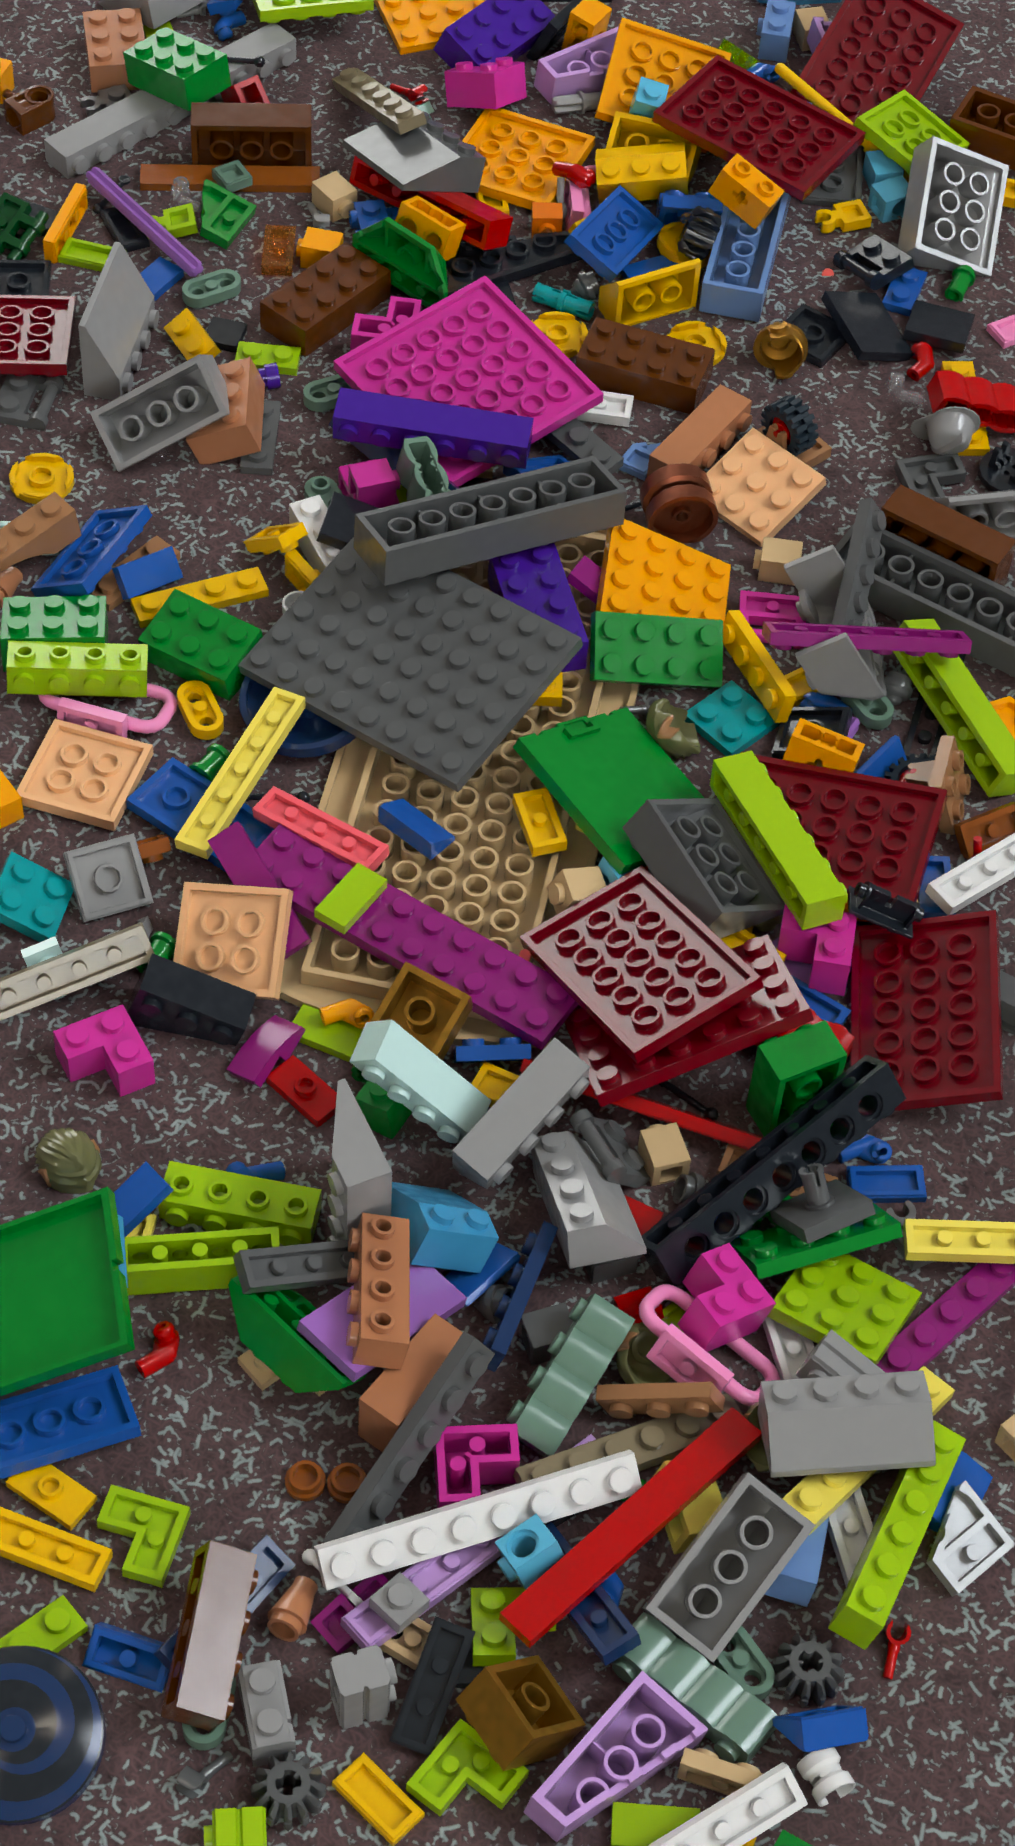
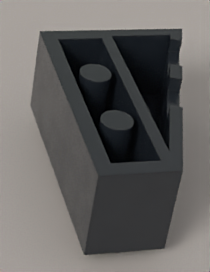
M152 953L133 989L126 1011L133 1024L138 1027L213 1041L221 1045L229 1044L236 1046L246 1030L257 994Z

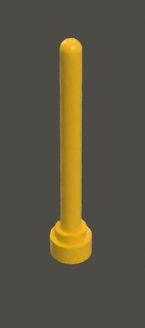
M777 63L775 65V72L814 106L851 125L854 124L785 64ZM864 138V142L861 145L864 147L863 151L865 153L867 151L880 150L871 141Z

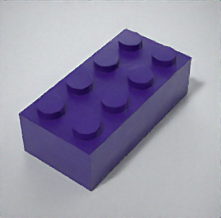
M486 0L445 28L433 50L451 69L455 68V63L464 61L473 62V66L495 62V59L498 57H513L514 61L532 48L555 15L541 0Z
M555 543L489 559L487 580L493 593L582 638V648L561 672L586 669L589 640Z

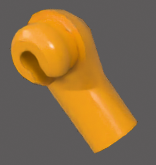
M353 998L319 1008L324 1026L342 1020L359 1029H363L366 1022H370L374 1016V1012L369 1006Z

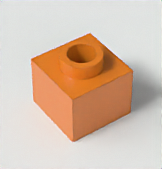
M532 202L531 239L537 233L562 232V203Z

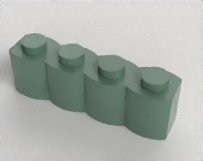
M427 436L404 439L398 458L396 470L400 483L407 489V501L451 491L448 489L449 480L447 473L437 462V449Z
M596 1293L590 1295L587 1300L580 1297L568 1316L573 1320L566 1334L559 1331L547 1350L552 1354L545 1368L539 1365L526 1384V1386L531 1388L526 1400L523 1403L518 1399L505 1418L510 1424H517L518 1441L544 1458L554 1455L562 1443L572 1423L582 1410L635 1321L634 1318Z
M643 1612L632 1624L639 1633L641 1645L611 1662L613 1664V1671L627 1683H632L641 1671H644L709 1729L705 1737L715 1744L714 1750L723 1760L730 1763H735V1761L738 1763H749L776 1730L772 1719L778 1715L759 1698L745 1691L727 1673L711 1665L696 1649L678 1639L660 1621Z

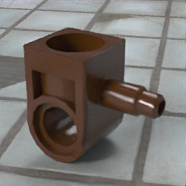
M34 85L17 94L9 89L3 91V97L6 98L4 100L6 121L12 127L19 126L15 129L24 136L55 119L54 92L48 86Z

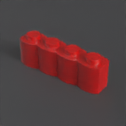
M950 370L937 371L927 385L933 413L946 407H966L979 415L980 427L989 426L992 430L1000 433H1015L1014 385L1007 383L992 384L987 379L973 376L964 377L960 373Z

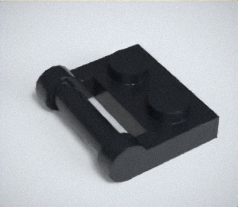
M875 234L866 238L847 252L845 250L838 251L833 258L834 266L840 270L846 269L865 281V285L872 290L880 289L914 268L913 257Z

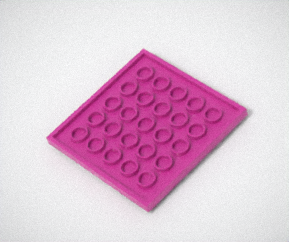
M486 275L333 361L334 370L355 390L534 418L531 444L602 403L604 393ZM439 455L437 460L446 471L448 479L457 487L497 465Z

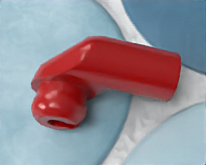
M556 161L552 166L554 176L567 178L579 188H589L596 182V173L590 168L585 169L579 164Z
M162 1321L156 1324L153 1328V1335L155 1336L153 1351L135 1361V1366L144 1379L168 1366L177 1357L180 1336L178 1331L175 1330L174 1325L169 1321Z

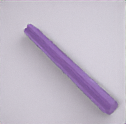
M93 167L91 171H87L88 183L190 277H196L198 273H202L203 266H201V261L100 168Z

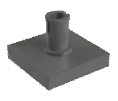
M819 1163L807 1165L809 1173H807L805 1167L799 1169L798 1173L801 1177L805 1193L782 1202L776 1209L770 1211L772 1221L807 1244L876 1214L873 1201L837 1179L827 1183L824 1167Z

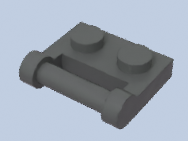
M7 374L0 390V423L44 431L49 421L47 416L56 395L60 394L64 387V381L59 376H47L44 378L32 375L15 376ZM37 390L44 391L36 411L30 415L27 414Z
M588 1109L579 1110L571 1116L569 1120L575 1132L582 1134L603 1166L601 1171L608 1182L639 1188L651 1180L643 1168L645 1165L643 1158L630 1148L624 1139L626 1136L625 1131L617 1122L593 1117Z

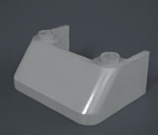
M833 544L784 564V570L799 593L800 601L796 602L797 611L803 621L807 619L810 624L832 625L845 563ZM868 602V610L864 613L862 626L876 627L874 613ZM846 632L795 653L798 662L805 671L808 685L812 690L817 689L820 694L871 701L887 695L881 655L873 653L872 650L859 649L858 652Z

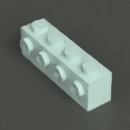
M392 1019L366 1022L349 1062L362 1071L361 1075L366 1080L377 1083L387 1091V1096L390 1099L402 1103L411 1110L415 1119L427 1123L435 1129L439 1138L449 1143L461 1141L486 1114L491 1100Z

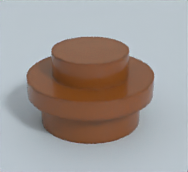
M309 1460L295 1463L288 1469L285 1475L286 1491L292 1498L299 1501H311L318 1498L326 1486V1476L323 1469Z
M342 1463L329 1473L327 1490L334 1500L348 1504L367 1475L356 1464Z

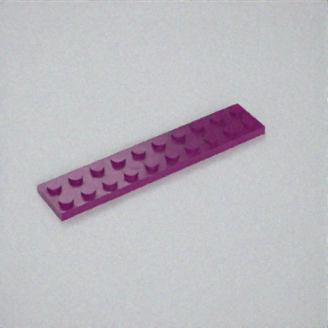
M281 824L257 848L279 887L293 891L291 907L294 911L401 970L406 961L470 995L473 1003L471 1011L517 1037H521V1039L540 1050L546 1046L578 1006V1003L547 971L388 883L387 888L345 934H342L315 918L314 909L353 867Z

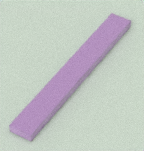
M590 1434L574 1447L596 1439ZM501 1537L415 1563L402 1574L430 1599L429 1608L426 1610L428 1611L501 1556L495 1544V1541ZM370 1597L344 1615L340 1623L361 1649L373 1645L380 1647L397 1634L394 1629L369 1607Z

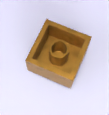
M405 961L370 1022L392 1019L443 1061L473 1008L472 998L461 990Z
M539 1655L485 1667L455 1699L465 1713L467 1721L475 1728L489 1749L491 1757L499 1764L503 1771L553 1758L586 1726Z

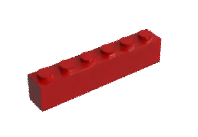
M354 156L349 180L351 185L379 199H383L397 208L400 207L402 201L418 195L466 224L462 240L482 250L507 246L513 221L512 216L462 192L402 191L357 156Z

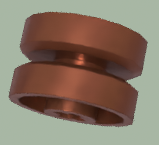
M686 463L667 465L650 474L640 487L639 497L649 530L682 544L696 543L704 539L713 531L718 523L719 513L713 498L710 481L706 472L698 466Z

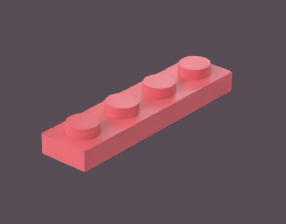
M275 786L252 808L253 817L274 829L281 824L352 867L360 863L375 871L390 855L389 845Z

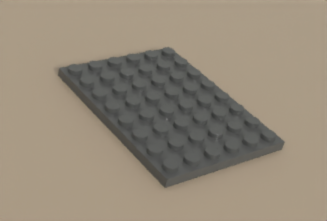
M353 537L239 664L240 673L270 690L273 687H277L305 697V709L459 792L582 648V638L449 569L384 586L353 548Z

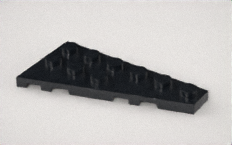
M568 231L537 233L533 236V239L519 240L516 239L515 235H510L507 246L489 250H482L461 239L456 257L446 261L448 296L485 275L494 284L504 281L510 283L582 260V258L577 256L564 243L570 235ZM421 305L422 310L427 308L424 305Z

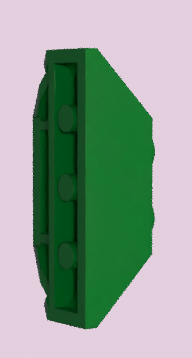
M387 217L352 235L353 247L391 270V284L413 299L422 300V305L428 308L448 297L446 261L435 246Z
M239 1277L231 1278L228 1286L240 1341L253 1352L257 1359L268 1366L280 1378L283 1384L291 1388L295 1393L341 1390L365 1379L368 1373L352 1382L296 1330L299 1320L316 1310L305 1297L292 1289L243 1294Z

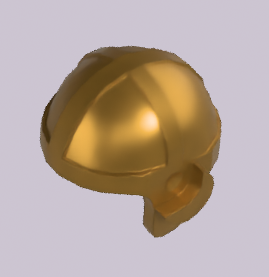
M778 321L764 327L757 334L754 340L753 352L761 365L775 372L776 379H788L794 375L805 361L808 353V342L805 333L798 326L785 321Z

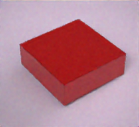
M648 1286L613 1297L615 1306L635 1319L633 1325L642 1322L639 1315V1305L652 1288ZM660 1304L655 1309V1312L662 1319L664 1314Z

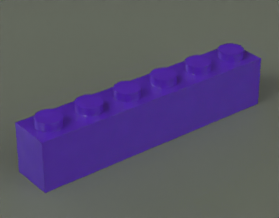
M340 387L333 414V438L347 442L372 444L378 447L402 449L404 439L427 436L434 443L439 456L526 469L532 442L534 418Z

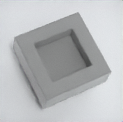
M401 1572L396 1574L369 1599V1607L398 1634L426 1611L430 1603V1599Z

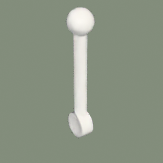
M306 1549L302 1554L303 1562L307 1565H313L319 1571L315 1550ZM347 1585L337 1587L356 1607L363 1602Z

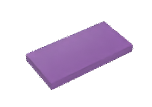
M410 1264V1341L435 1313L445 1320L463 1308L467 1297L433 1267ZM353 1285L299 1320L296 1330L352 1382H355L375 1367L352 1364L353 1347L346 1345L348 1325L350 1321H353V1315L347 1314L348 1295L350 1289L354 1290Z

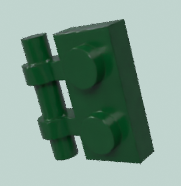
M6 192L0 197V256L8 248L12 251L7 256V260H21L22 257L26 258L31 251L30 245L34 239L40 237L44 232V225L48 221L49 215L39 210L34 218L29 216L32 211L30 203ZM20 227L25 228L26 230L20 239L14 237Z

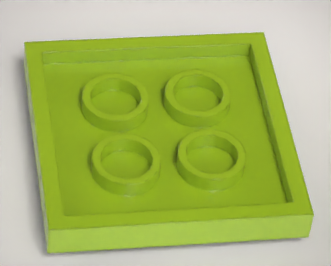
M905 89L857 117L853 124L856 128L866 132L865 139L871 141L883 151L886 157L900 165L909 176L914 148L932 136L965 149L970 144Z
M844 1254L795 1269L774 1298L776 1304L767 1317L817 1344L832 1329L877 1365L913 1312L922 1292L849 1254Z

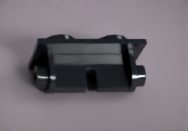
M869 881L865 883L859 882L855 888L852 886L848 887V913L855 915L861 920H867L881 926L891 933L899 934L909 939L913 938V922H920L924 916V909L920 908L918 902H913L897 895L889 903L888 900L891 898V892Z

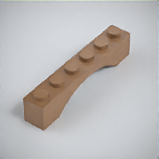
M54 491L0 529V572L31 557L43 554H56L82 536L75 509Z

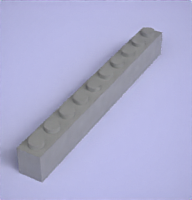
M270 23L219 49V51L226 53L227 57L255 58L262 56L265 59L264 66L260 68L254 64L228 63L231 85H235L257 74L259 79L267 78L273 71L283 66L291 65L296 60V38L277 23ZM139 90L44 139L46 161L69 179L77 174L85 173L88 168L99 162L108 161L113 155L124 149H131L136 143L147 137H154L164 128L170 125H177L182 119L191 115V111L180 108L146 91ZM219 93L205 102L214 103L216 101H223Z

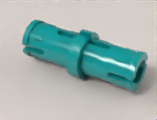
M540 282L534 287L532 295H536L532 296V301L550 306L556 309V311L570 313L587 321L594 314L595 302L572 295L569 290L563 289L561 291Z

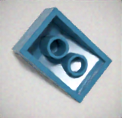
M392 1182L391 1216L409 1219L410 1264L481 1273L499 1239L488 1212L447 1189Z

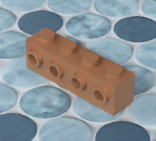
M720 384L649 455L647 477L657 469L670 464L686 463L698 466L702 470L706 467L710 468L717 456L723 450L730 448L734 438L740 432H745L752 422V415H750L752 400Z
M362 1212L358 1228H351L348 1240V1252H354V1258H351L349 1262L347 1282L354 1283V1290L350 1289L347 1301V1314L353 1315V1321H350L348 1325L346 1345L353 1347L352 1364L401 1370L410 1345L409 1219Z

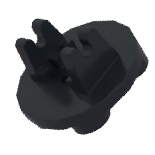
M1006 440L1003 441L1001 448L996 446L994 450L987 452L980 460L978 478L993 492L1015 490V448H1011V443Z

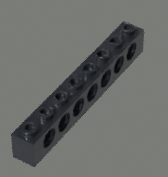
M865 1055L643 1234L642 1238L647 1254L643 1255L655 1275L673 1286H678L702 1253L730 1243L739 1235L745 1234L763 1215L776 1209L785 1197L796 1188L802 1187V1180L798 1173L799 1169L805 1167L807 1173H809L807 1167L809 1164L819 1163L825 1166L832 1163L845 1148L863 1138L872 1126L881 1119L890 1116L895 1111V1108L907 1098L889 1064L872 1056Z

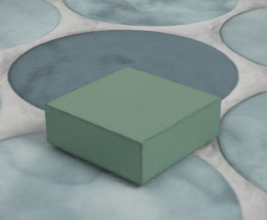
M239 160L212 169V178L219 186L230 192L253 185L252 175Z

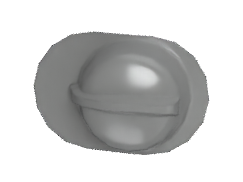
M954 406L943 408L933 414L919 418L912 423L910 428L917 438L929 440L931 450L938 455L957 454L968 448L972 435L979 429L981 421L975 411L966 407Z

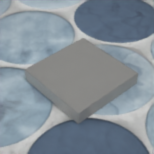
M134 833L63 852L83 923L154 903Z

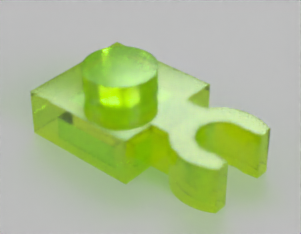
M725 38L718 47L720 50L732 53L731 57L734 64L744 69L746 67L750 68L756 63H761Z

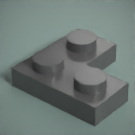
M958 453L945 455L931 454L898 459L894 467L901 485L932 500L936 497H945L942 485L965 482L967 474Z

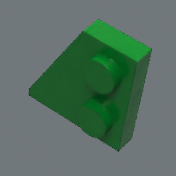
M205 179L202 188L200 236L227 250L254 216L257 206Z

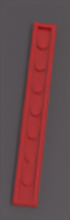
M523 1059L520 1068L521 1074L534 1059ZM589 1084L582 1094L597 1099L591 1084ZM632 1094L610 1103L669 1124L677 1122L678 1127L749 1150L763 1138V1136L638 1094Z
M731 1407L500 1612L499 1620L528 1648L533 1646L761 1440V1431L735 1408Z

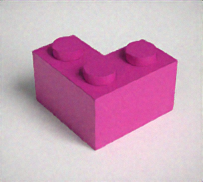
M498 57L495 59V62L482 63L480 66H473V62L470 61L455 63V68L444 71L447 107L498 109L527 97L524 62H514L513 57Z
M391 296L387 317L355 313L351 331L350 351L421 312L422 300Z
M387 458L373 459L339 467V489L343 495L378 508L399 504L396 490L400 489V478L397 470L391 469Z
M785 904L777 949L787 955L785 960L812 964L808 988L822 993L845 995L851 967L857 917L843 912L842 920L802 930L794 915Z
M123 1004L53 1031L56 1056L70 1083L106 1069L120 1097L155 1084L154 1060Z
M730 1243L702 1253L682 1281L695 1299L677 1325L689 1338L709 1352L756 1332L776 1302Z
M517 1424L447 1426L440 1440L434 1446L437 1508L481 1495L480 1485L516 1484L513 1474L515 1468L520 1466Z

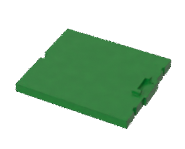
M627 707L611 711L609 715L604 713L590 718L582 716L558 723L554 728L541 731L539 735L533 733L519 737L513 746L514 750L619 875L633 871L641 865L643 867L647 866L640 854L632 847L629 837L622 828L647 799L704 798Z
M108 1186L0 1225V1396L135 1350L126 1277L120 1272L118 1267L124 1261L115 1193Z

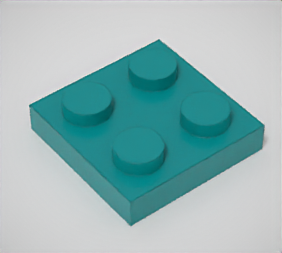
M732 680L687 710L688 713L685 719L686 723H694L696 732L725 756L741 753L779 726V723L774 722L761 703Z
M11 851L0 872V923L38 942L54 937L73 894L71 881Z

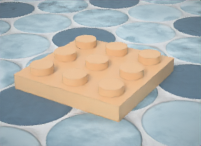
M755 428L746 433L706 473L718 509V517L760 547L763 545L764 537L773 538L826 485V477Z
M55 718L16 791L22 797V805L25 807L115 831L127 808L126 799L135 792L154 754L153 745Z
M184 882L173 962L257 994L255 999L279 1001L293 891L285 888Z

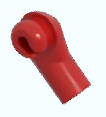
M923 341L915 343L911 347L912 352H915L912 358L916 359L917 362L907 370V376L917 382L929 373L935 365L933 349L927 342Z

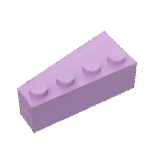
M618 27L539 59L534 87L550 104H552V98L555 96L576 94L577 91H583V93L602 91Z
M641 1671L533 1794L524 1813L557 1842L680 1758L684 1753L685 1747L693 1749L701 1742L709 1729L644 1671Z

